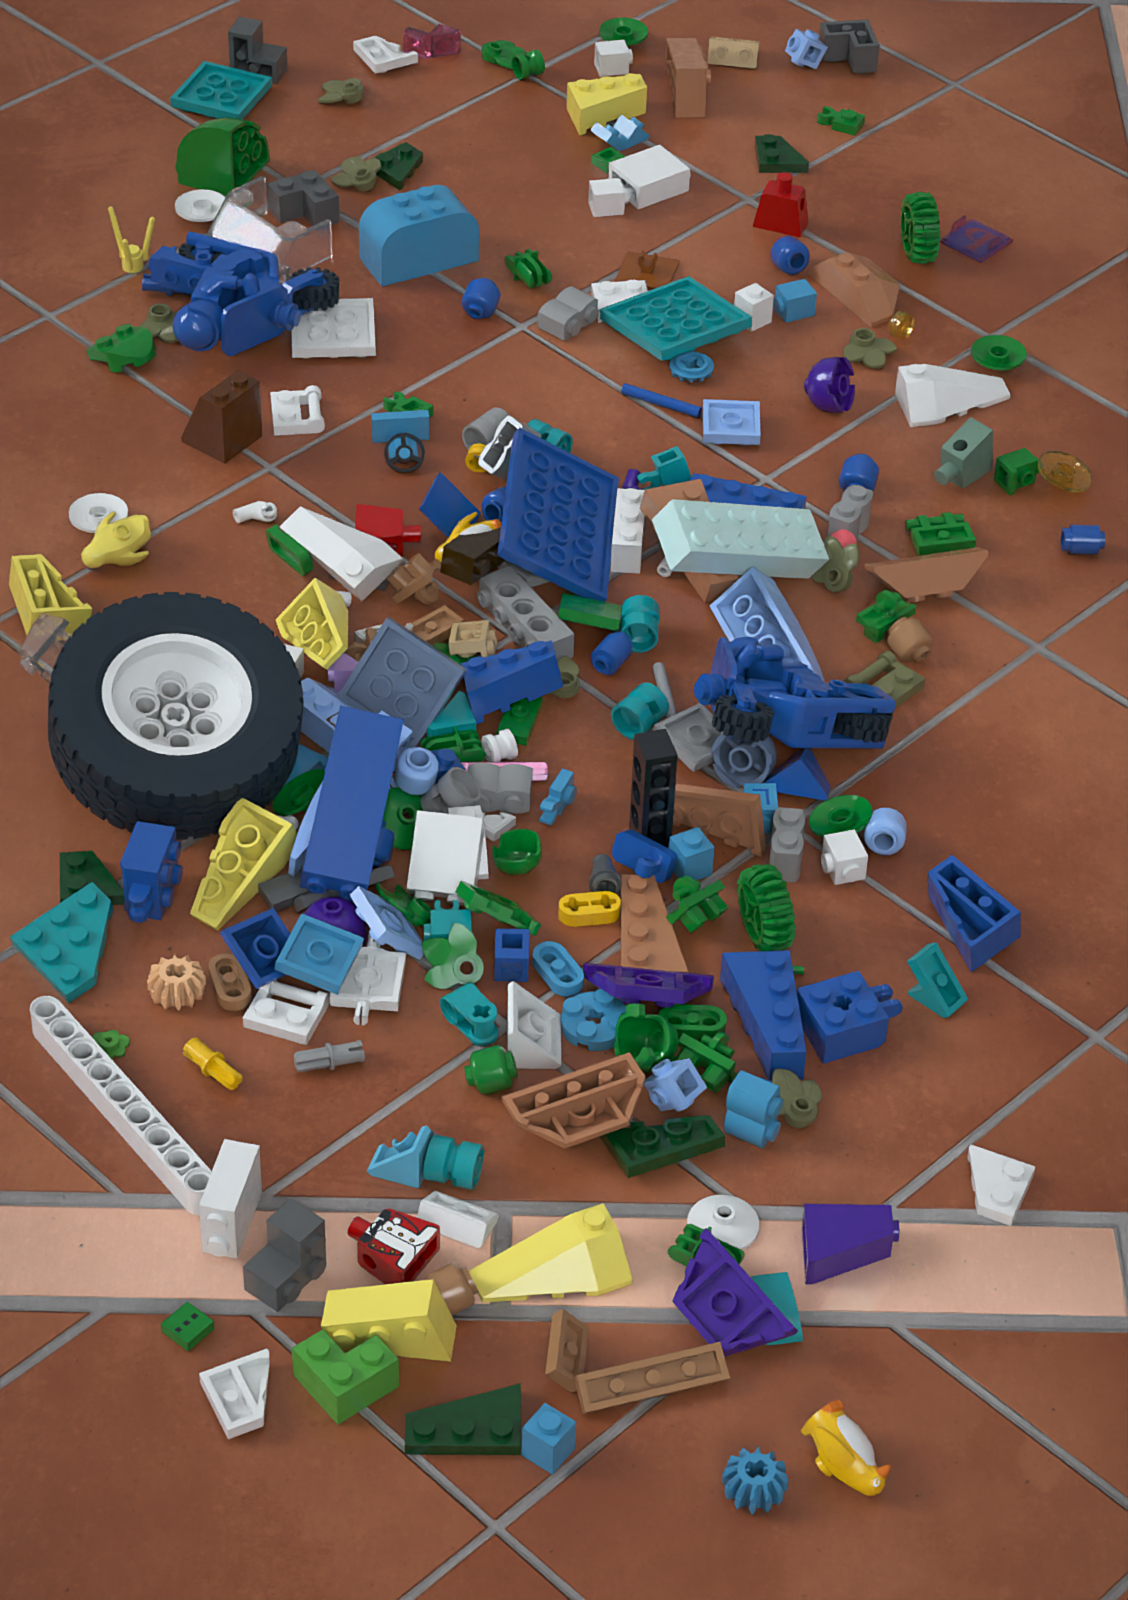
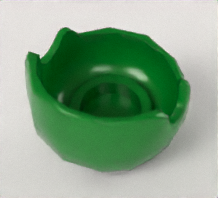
M515 829L501 834L498 847L496 848V845L492 847L494 865L501 872L512 876L531 872L542 859L541 839L538 833L529 829Z

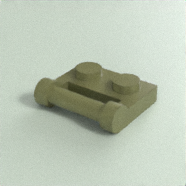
M884 651L873 664L859 674L850 675L843 681L845 683L865 684L882 671L888 672L887 675L871 686L879 687L895 701V708L925 686V678L897 661L895 655L890 651Z

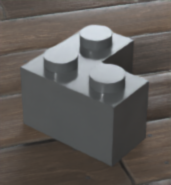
M238 17L228 31L230 67L272 77V83L278 84L287 71V47L263 43L262 21Z
M868 19L820 23L819 40L828 47L822 58L823 62L847 60L853 73L865 74L877 71L880 45Z
M315 170L304 171L295 176L280 178L277 181L267 183L268 208L280 223L303 216L315 229L339 223V196Z
M292 1198L266 1220L268 1244L243 1266L244 1290L276 1312L281 1310L288 1302L295 1301L300 1295L301 1290L310 1281L318 1279L323 1274L327 1265L325 1220Z

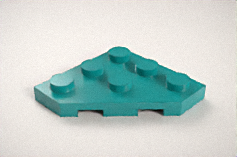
M91 882L10 936L12 945L70 1003L97 984L99 976L98 965L100 957H103L108 936L106 930L108 921L112 918L114 908L111 900Z

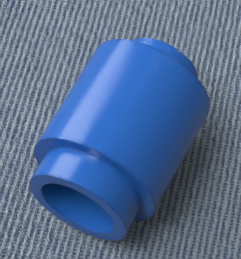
M1069 525V528H1062V551H1068L1069 554L1098 555L1099 550L1105 547V532L1100 531L1099 525Z
M614 632L607 635L591 653V662L594 668L605 675L614 674L632 653L633 643L631 639L623 632Z

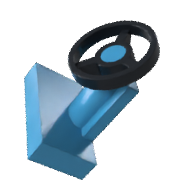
M428 410L371 413L372 443L387 442L384 457L392 470L398 473H411L417 470L423 463L425 450L420 440H429ZM417 444L421 449V458L418 457ZM395 463H418L410 469H400L393 465Z

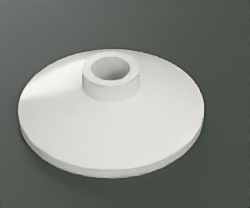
M192 190L182 194L175 201L176 213L180 217L194 222L215 220L224 215L228 209L227 199L222 194L212 190Z
M106 493L89 494L72 503L69 508V520L77 529L95 533L99 522L111 512H116V515L110 523L128 517V507L117 496Z
M713 1195L703 1198L691 1208L687 1218V1224H693L702 1229H708L710 1226L712 1227L711 1233L714 1237L741 1250L748 1248L756 1240L759 1233V1218L756 1211L744 1200L730 1195Z

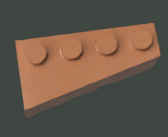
M667 38L666 66L668 78L670 79V90L673 92L672 102L673 106H675V118L705 117L706 84L711 83V70L708 69V61H705L703 48L698 45L696 38Z
M696 479L646 489L639 509L652 522V519L672 499L710 501L702 480ZM684 572L704 603L715 601L739 579L738 575Z

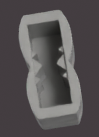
M573 286L567 287L559 293L556 299L548 301L538 311V328L562 340H568L572 336H576L581 327H585L596 320L599 313L598 299Z
M510 415L500 423L495 432L494 440L484 448L478 462L490 474L507 481L512 439L516 430L521 428L541 438V434L530 425Z
M858 485L849 486L843 492L841 501L836 503L830 510L827 536L844 529L853 533L858 541V535L865 531L870 524L873 491Z
M491 763L469 765L468 773L473 776L481 789V798L472 806L480 805L482 812L500 810L506 813L520 814L530 811L533 768L520 764H509L501 767Z
M778 807L773 815L769 864L774 865L780 871L783 880L786 882H796L801 874L805 815L802 809Z

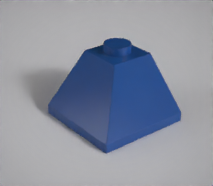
M274 908L220 932V935L256 989L287 975L274 970L276 960L291 933Z

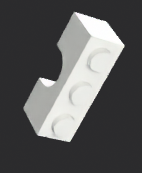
M617 488L611 550V572L640 574L645 516L639 508L645 490Z

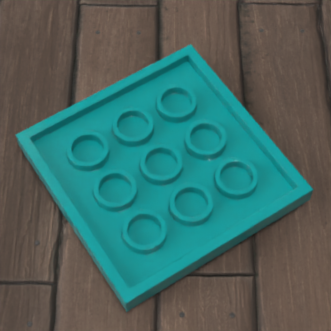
M689 276L599 309L602 321L661 361L670 360L676 355L694 351L697 347L708 343H715L721 338L738 334L742 330L752 327V317Z

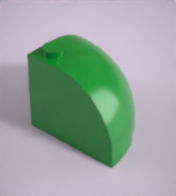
M225 117L209 120L192 129L181 140L177 150L175 169L178 174V183L196 189L212 190L222 194L224 197L234 199L270 161L267 138L260 134L261 127L248 120Z

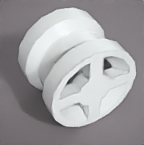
M509 729L501 730L495 736L491 734L482 736V748L486 753L485 758L488 762H501L505 758L507 760L517 758V744Z

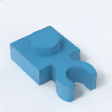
M562 768L549 788V796L540 805V810L544 812L539 822L552 825L557 815H561L567 804L571 805L577 793V787L574 786V772Z

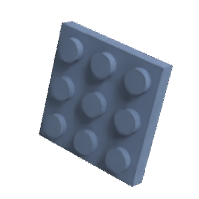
M387 617L337 697L355 709L377 714L382 710L391 717L404 719L403 725L413 731L410 746L419 747L421 740L427 734V727L440 714L467 669L391 617Z

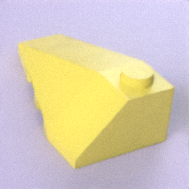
M314 578L275 621L281 636L296 647L303 648V652L308 657L328 670L348 649V609L340 593Z
M244 798L236 802L221 823L219 840L215 850L212 849L209 857L211 863L206 877L201 880L190 912L193 918L217 931L258 893L259 883L272 879L284 868L290 860L297 837L293 824Z
M604 1203L569 1214L469 1270L482 1303L527 1300L530 1295L551 1294L552 1298H564V1293L586 1292V1296H599L631 1285L633 1281L619 1229Z

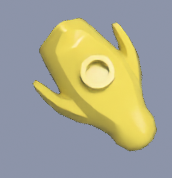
M116 512L108 514L99 522L93 540L81 553L84 565L88 569L98 568L106 564L131 566L145 559L150 554L149 551L136 552L151 538L147 516L132 515L110 523L115 517Z

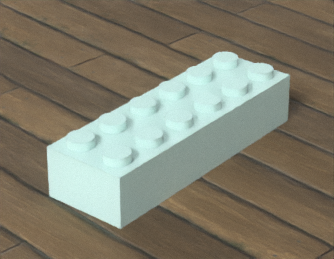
M672 499L652 519L670 571L744 575L753 566L769 577L809 579L829 560L810 509Z

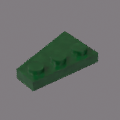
M710 1115L667 1119L664 1125L645 1126L644 1121L630 1122L631 1128H622L599 1136L628 1178L725 1147V1135Z
M521 1383L406 1413L405 1454L520 1455Z

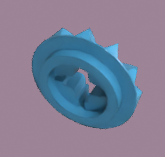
M688 351L674 356L670 360L669 370H671L672 376L679 377L681 382L685 380L691 383L696 380L703 382L704 378H711V374L714 371V363L705 354Z

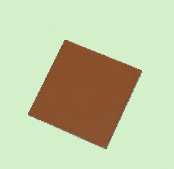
M628 251L615 282L645 280L647 290L658 288L672 282L679 265V260L659 257L657 253L647 255L645 251L641 253Z

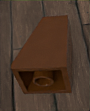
M237 370L202 395L182 434L181 441L225 464L261 438L260 381Z

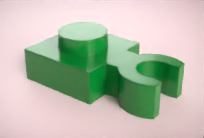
M824 106L823 112L818 113L817 123L832 125V130L855 136L865 123V115L850 109H841L840 112H837L831 107Z
M395 391L393 393L394 400L386 397L383 398L384 409L388 412L428 410L429 418L434 415L433 405L412 396L406 399L403 393Z

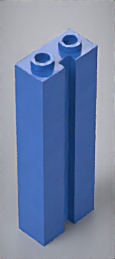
M340 706L302 870L300 888L308 889L310 892L317 894L326 893V889L339 891V896L349 901H353L350 894L358 886L366 890L368 889L404 719Z

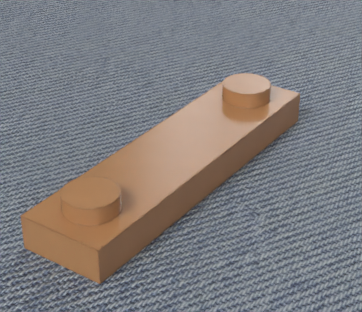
M721 1342L587 1372L574 1377L583 1415L730 1379Z

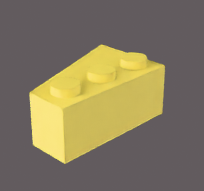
M629 73L625 76H605L601 79L593 80L580 79L576 82L567 83V111L579 135L586 134L587 129L593 127L596 122L606 127L607 122L615 119L618 120L620 115L630 119L632 116L636 117L646 113L647 86L641 74Z

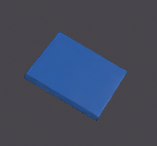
M441 472L436 476L419 507V510L448 538L461 519L473 512H477L478 515L470 522V524H474L481 513Z

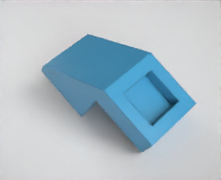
M620 115L613 127L607 124L604 128L596 122L590 130L618 151L646 141L650 137L647 132L642 130L645 125L633 116L628 120L623 115Z

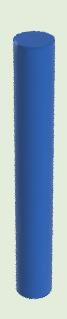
M624 383L621 393L696 418L701 416L702 407Z

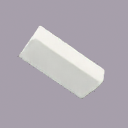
M434 1191L421 1200L417 1218L439 1225L440 1235L475 1248H481L496 1225L499 1215L498 1213Z

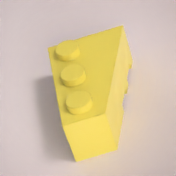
M42 554L12 556L9 586L28 641L68 639L72 637L73 632L82 623L86 625L87 619L92 615V608L88 603L83 604L76 597L77 592L73 587L68 588L61 581L62 575Z
M434 1279L328 1290L321 1322V1328L343 1351H350L377 1335L395 1356L451 1362L457 1328Z

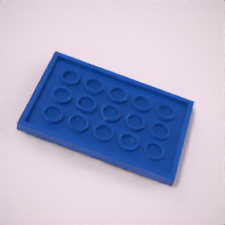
M518 428L513 434L497 556L581 597L605 602L608 595L619 478Z

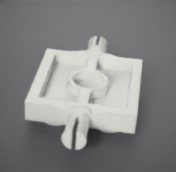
M370 934L368 935L367 947L361 948L338 995L330 992V1006L356 1008L353 1021L355 1024L360 1025L362 1015V1026L368 1023L369 1010L398 1012L406 966V953L390 952L380 948L381 945L376 941L374 942Z

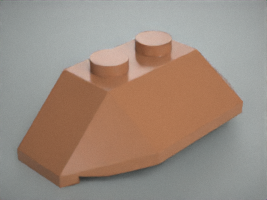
M846 252L808 269V274L870 327L893 320L900 284L869 258Z
M975 547L865 564V570L892 592H897L901 597L907 598V602L925 600V595L935 594L936 598L953 596V591L965 588L988 557V550Z
M629 1052L502 1096V1102L517 1126L565 1149L629 1126L645 1082V1075Z

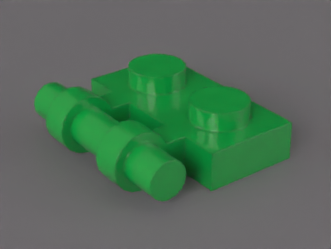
M945 512L941 513V516L927 517L926 515H919L915 519L905 520V529L907 532L911 531L910 538L918 556L970 549L976 546V538L969 523L964 522L963 514Z

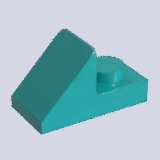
M937 942L927 944L907 961L919 982L907 992L908 995L943 1018L949 1017L969 1000Z

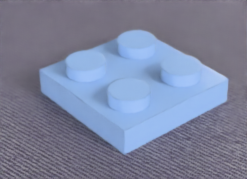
M703 399V443L760 445V401Z
M358 886L350 894V897L357 906L355 909L357 915L371 928L369 931L370 936L380 945L386 943L397 952L407 953L420 960L424 955L422 949L423 941L412 924L404 917V914L382 897Z

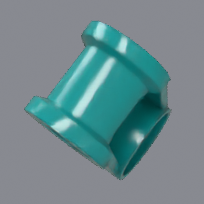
M469 982L439 1000L440 1008L449 1023L455 1025L471 1043L477 1046H488L497 1040L498 1028L494 1024L497 1017V1008L473 983Z

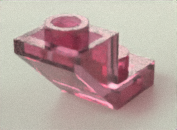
M438 24L430 33L407 27L403 31V52L408 54L411 51H415L418 53V57L423 59L459 54L461 52V30Z

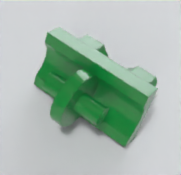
M883 590L877 594L875 604L857 614L856 621L864 626V636L877 643L884 639L885 632L897 620L914 615L917 606L906 603L897 592L892 593L888 590Z
M682 876L674 882L672 896L676 901L679 900L680 903L679 909L666 916L670 924L673 925L681 920L688 931L692 933L708 921L707 917L711 922L719 918L728 909V906L718 895L725 888L720 879L699 890L701 888L699 881L689 876Z
M718 1032L713 1038L705 1034L699 1042L683 1033L678 1040L681 1050L675 1061L690 1058L696 1069L699 1065L705 1068L706 1071L701 1078L709 1090L717 1093L727 1081L732 1083L738 1075L735 1072L736 1063L731 1060L735 1050L727 1046L729 1041L727 1034Z

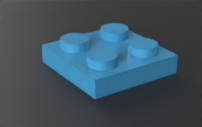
M301 913L276 960L274 970L338 995L362 948L364 938Z

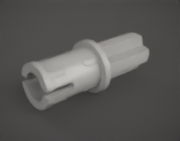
M361 1040L332 1046L330 1043H326L325 1047L298 1051L294 1053V1065L298 1072H305L327 1067L331 1071L335 1069V1066L356 1062L361 1063L365 1060L364 1049H360L363 1044Z

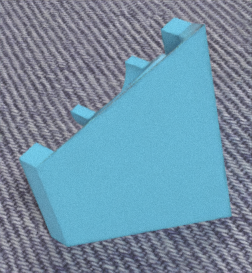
M425 1125L421 1127L417 1136L411 1131L401 1142L393 1139V1147L388 1148L384 1143L379 1145L367 1172L377 1178L419 1189L424 1179L423 1169L428 1145L432 1136L437 1133Z

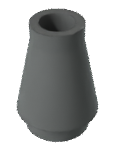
M606 854L595 856L592 860V871L589 880L591 892L610 891L617 894L621 888L622 881L612 864L611 858Z

